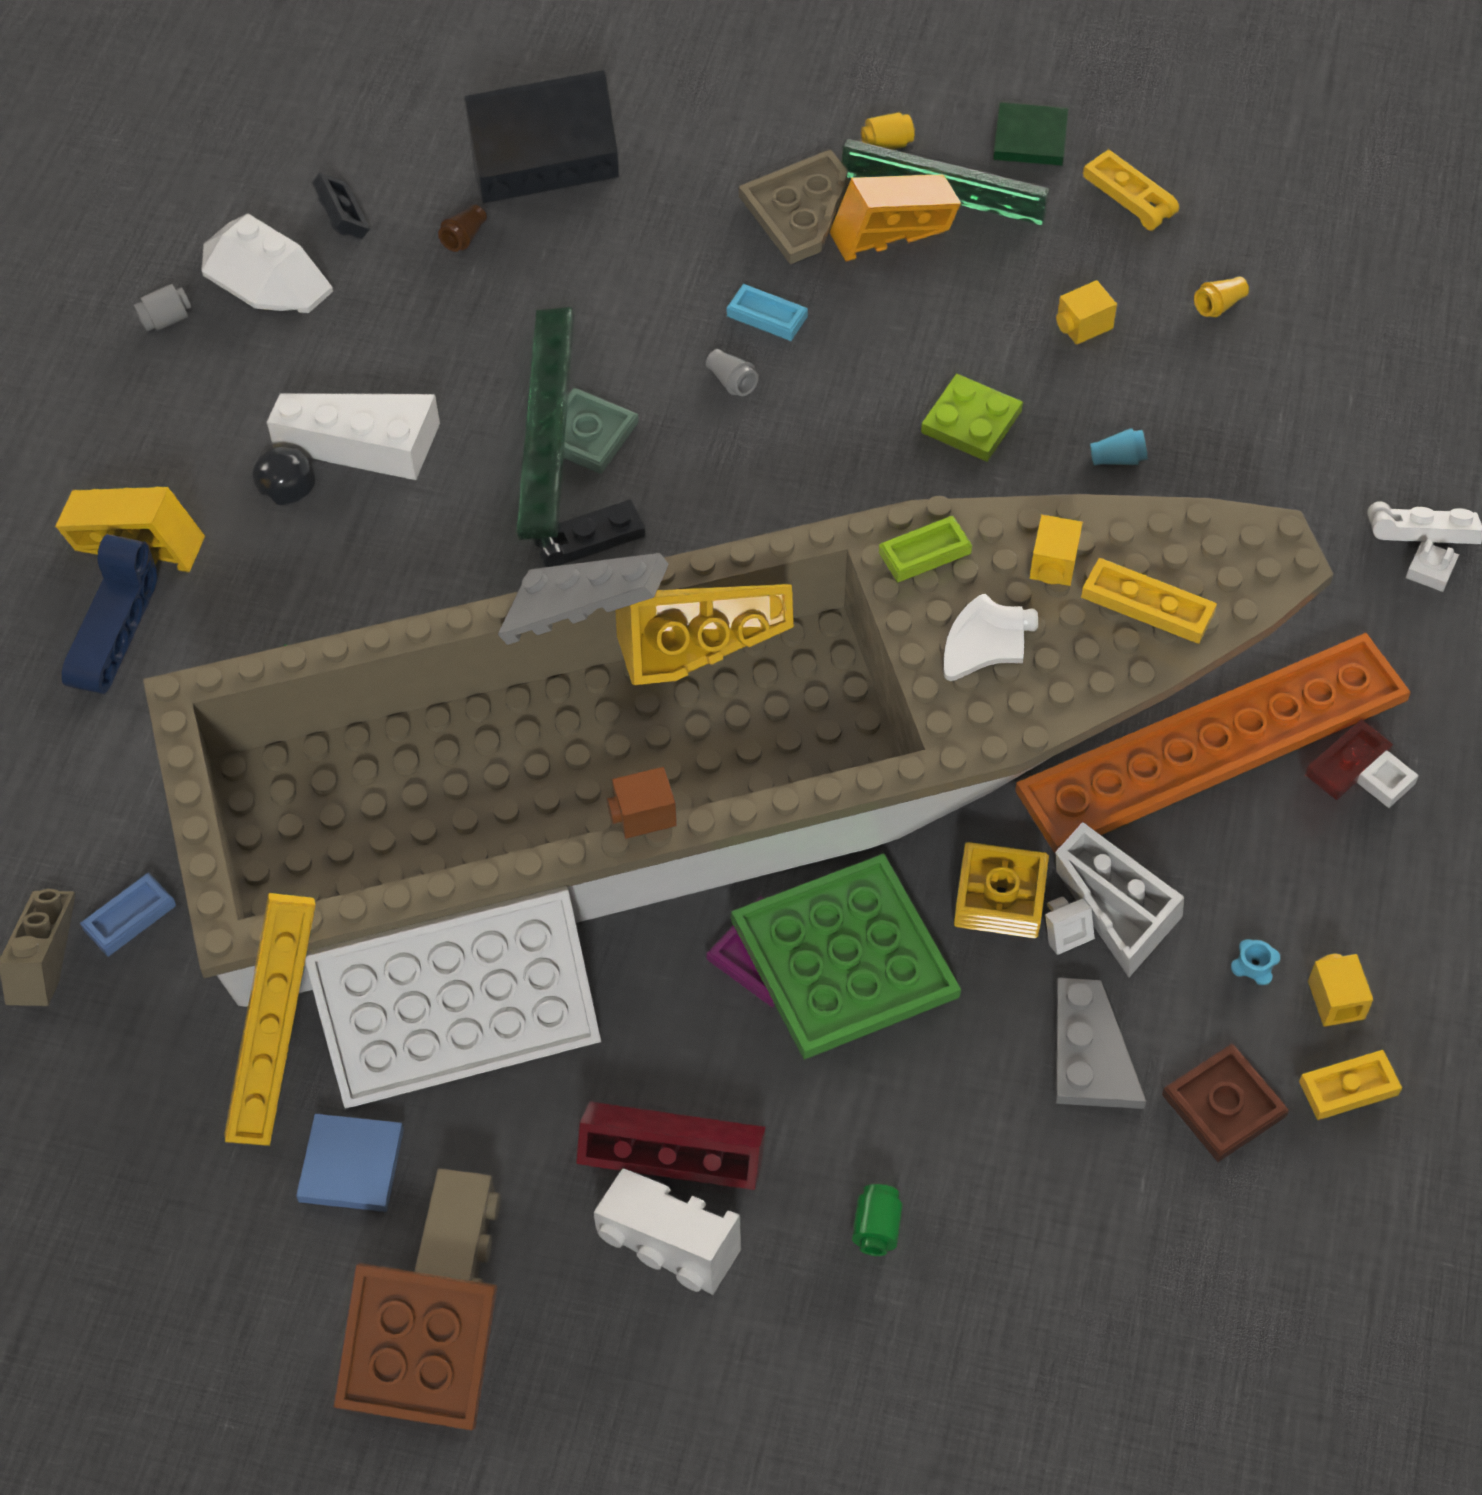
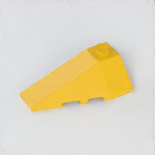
M790 584L657 590L654 598L615 610L617 639L633 685L677 681L688 676V673L706 664L712 665L723 660V657L746 646L756 645L794 627L792 585Z

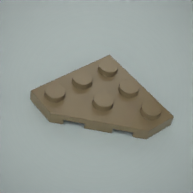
M829 149L739 186V197L791 265L822 252L848 182V170L832 150Z

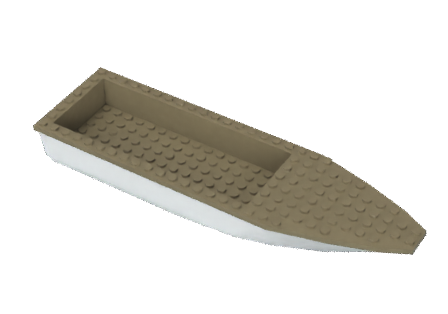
M1072 494L947 499L944 496H934L930 499L908 500L664 557L669 565L658 590L792 585L793 628L756 645L746 646L723 657V660L712 665L706 664L689 672L688 676L677 681L633 685L617 639L615 610L607 613L603 607L596 609L586 620L574 624L569 619L552 623V631L536 635L531 630L522 633L520 641L507 645L499 637L498 633L518 592L143 679L200 970L203 978L217 975L237 1005L248 1006L268 893L315 899L316 905L307 951L566 885L569 890L575 923L866 850L899 839L993 792L1056 754L1172 696L1271 635L1328 587L1334 574L1304 515L1298 510L1213 498ZM1041 514L1083 522L1071 586L1047 584L1039 580L1029 579ZM953 515L972 544L971 554L897 583L878 553L879 544ZM1100 557L1217 603L1215 614L1200 644L1081 598L1082 588L1098 558ZM981 594H987L999 605L1022 606L1023 610L1033 608L1038 612V629L1032 632L1024 631L1023 663L993 664L954 681L945 679L944 652L947 637L958 615L976 597ZM664 766L676 803L677 826L625 839L621 824H612L606 799L613 797L612 779ZM304 963L299 993L313 990L306 963Z

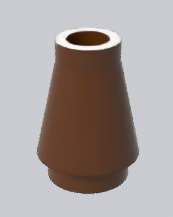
M473 204L468 209L442 221L438 231V237L442 245L452 252L467 249L482 224L486 222V212L479 205Z

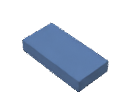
M148 872L80 922L84 932L109 957L173 909L176 903L172 896Z

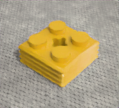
M973 842L965 843L954 926L1037 938L1042 918L1049 855L1044 852ZM997 887L1005 888L1006 893L997 892Z

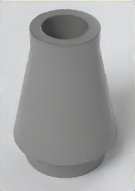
M716 349L708 355L706 359L707 368L715 374L731 395L746 396L755 389L759 377L752 363L726 354L720 349Z

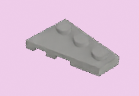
M1058 978L1056 984V1104L1144 1109L1146 1099L1102 981Z

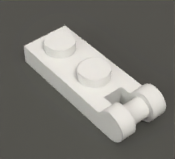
M1376 502L1368 509V518L1373 534L1381 540L1417 542L1431 540L1439 543L1462 544L1482 543V524L1478 514L1467 509L1457 508L1451 511H1433L1426 507H1414L1411 510L1391 509L1385 502Z

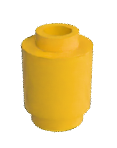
M900 112L866 119L865 126L861 127L862 143L865 148L869 147L873 154L906 147L907 143L913 142L915 138L914 125L910 115H902Z

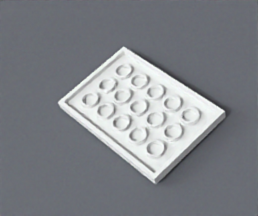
M567 885L306 952L305 963L345 1109L601 1042Z

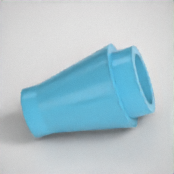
M1130 428L1101 441L1090 443L1094 466L1101 464L1139 465V461L1147 460L1143 430L1133 431V428Z

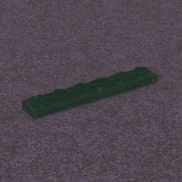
M848 138L843 145L841 163L848 170V177L944 175L962 206L1042 225L1046 217L1050 188Z

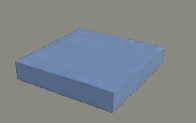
M315 1114L296 1194L298 1202L387 1212L404 1131L402 1123Z

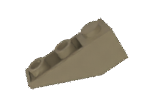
M44 889L32 892L0 957V977L5 1005L49 1006L60 981L75 901L74 891Z

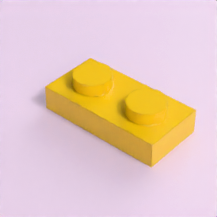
M1384 1050L1304 1073L1299 1081L1317 1120L1398 1096L1402 1090V1086Z

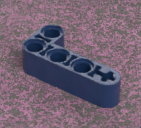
M109 534L103 537L98 549L97 560L103 580L62 667V683L64 686L105 694L110 689L157 583V569L148 543Z

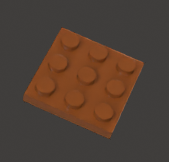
M363 1263L357 1264L334 1408L474 1430L477 1423L498 1285Z

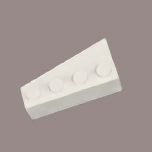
M280 394L267 420L273 448H294L300 451L306 458L416 480L440 425L435 394Z

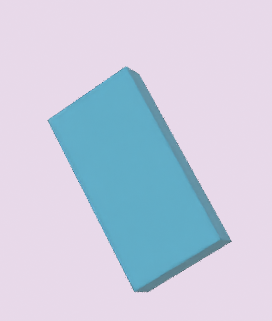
M743 284L727 306V317L792 341L808 317V308Z

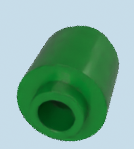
M869 1184L864 1187L863 1194L858 1197L852 1241L860 1247V1251L864 1254L884 1256L887 1254V1251L894 1250L897 1247L903 1203L899 1200V1191L894 1187L884 1184Z

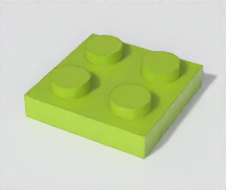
M956 373L922 422L921 433L988 462L1022 412L1023 402Z

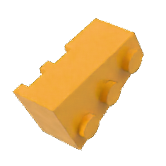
M944 175L851 178L829 233L847 262L856 259L857 252L875 248L876 252L887 249V243L903 238L909 243L948 231L961 202Z

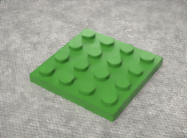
M885 854L731 911V921L804 1060L960 998L961 988Z

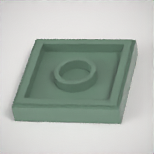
M573 387L536 437V446L602 474L639 423L638 414Z

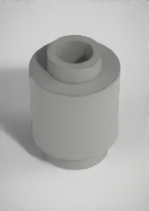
M173 284L141 297V302L133 305L146 332L154 328L156 331H159L188 318L186 310L192 308L183 288L176 290Z

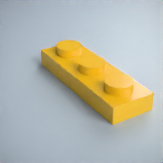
M1100 557L1086 580L1081 594L1083 599L1197 644H1200L1217 606V603Z

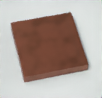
M1233 1043L1163 1088L1162 1096L1217 1162L1287 1117L1289 1112L1286 1105Z

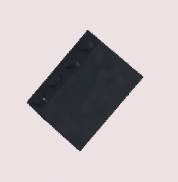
M604 70L464 96L474 173L483 203L619 177L618 152Z

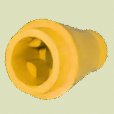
M1240 276L1233 279L1203 283L1194 294L1195 307L1205 317H1219L1237 301L1248 295V283Z

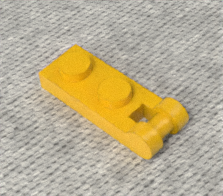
M1109 149L1084 166L1083 177L1139 217L1142 225L1148 230H1154L1162 224L1164 217L1170 218L1179 211V203L1174 196Z

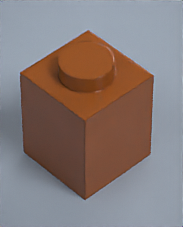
M664 766L612 779L613 797L606 799L612 824H621L625 839L677 826L676 803Z

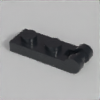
M631 499L552 526L550 524H540L531 532L535 545L542 549L540 556L546 567L560 566L646 536L645 526ZM562 541H565L566 543L564 545L557 544Z

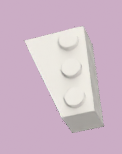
M1082 822L1055 852L1056 872L1075 900L1083 898L1092 908L1094 928L1127 976L1130 977L1183 917L1184 897Z
M622 1168L594 1211L598 1235L614 1247L620 1248L624 1245L637 1252V1257L653 1269L659 1270L661 1267H664L676 1274L677 1280L688 1289L696 1292L703 1289L713 1295L741 1251L740 1215L727 1210L722 1218L703 1210L706 1205L704 1200L692 1196L688 1203H685L669 1195L671 1191L669 1186Z

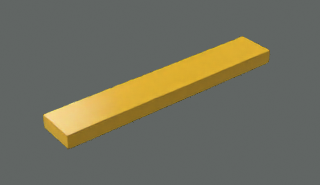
M268 893L224 1133L225 1142L270 1146L316 905L314 898Z

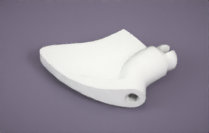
M981 594L976 597L958 615L947 637L944 652L945 679L954 681L993 664L1023 663L1024 631L1032 632L1038 629V612L1033 608L1023 610L1022 606L999 605L987 594Z

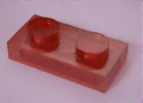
M1361 719L1307 767L1305 775L1335 800H1338L1357 783L1359 775L1386 750L1388 752L1391 751L1393 744Z

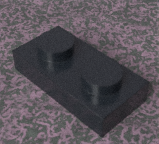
M319 173L312 184L319 196V202L328 214L330 225L341 235L349 234L363 239L370 228L348 183Z

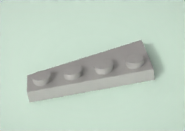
M660 553L529 569L522 580V585L498 635L509 645L520 641L521 634L531 630L536 635L552 631V623L569 619L574 624L586 620L589 615L601 607L608 613L654 598L669 564Z

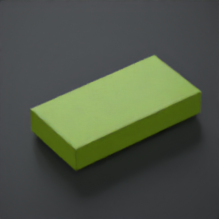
M952 515L880 543L878 553L897 583L971 554L972 544Z

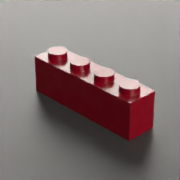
M589 1102L579 1125L576 1164L620 1171L624 1168L634 1173L755 1190L762 1167L766 1127Z

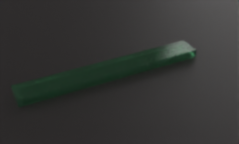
M572 307L536 310L517 519L519 540L557 537L574 327Z

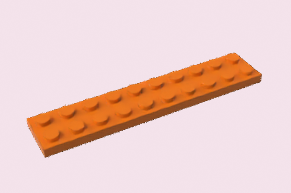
M1363 633L1016 782L1015 792L1055 853L1082 822L1098 834L1103 835L1408 701L1411 691L1368 634Z

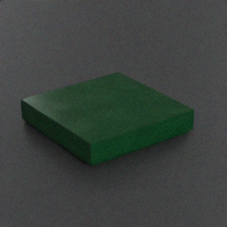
M1000 102L993 160L1063 166L1068 108Z

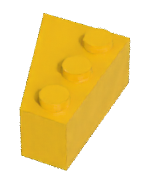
M160 486L150 488L72 490L55 525L75 551L98 555L101 540L106 534L147 542L155 565L157 560L178 563V570L190 572L205 538L203 532L169 487Z

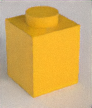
M1097 280L1060 296L1058 313L1056 315L1057 325L1064 334H1068L1074 343L1078 345L1113 329L1117 303Z
M1041 514L1029 579L1039 580L1047 584L1071 586L1082 530V521Z
M1330 954L1315 961L1308 984L1323 1027L1364 1020L1373 1002V997L1358 955L1342 956L1340 954Z

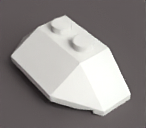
M250 214L229 222L204 243L203 276L255 309L278 311L297 309L298 312L309 313L333 292L330 283L299 244Z

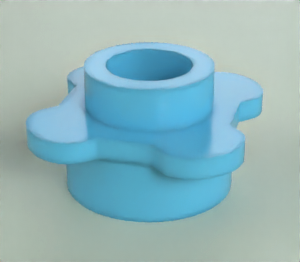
M1243 940L1239 944L1240 954L1238 959L1232 961V972L1239 977L1245 975L1255 979L1259 985L1269 984L1273 978L1272 968L1280 961L1279 952L1264 941ZM1252 960H1257L1260 964L1254 965Z

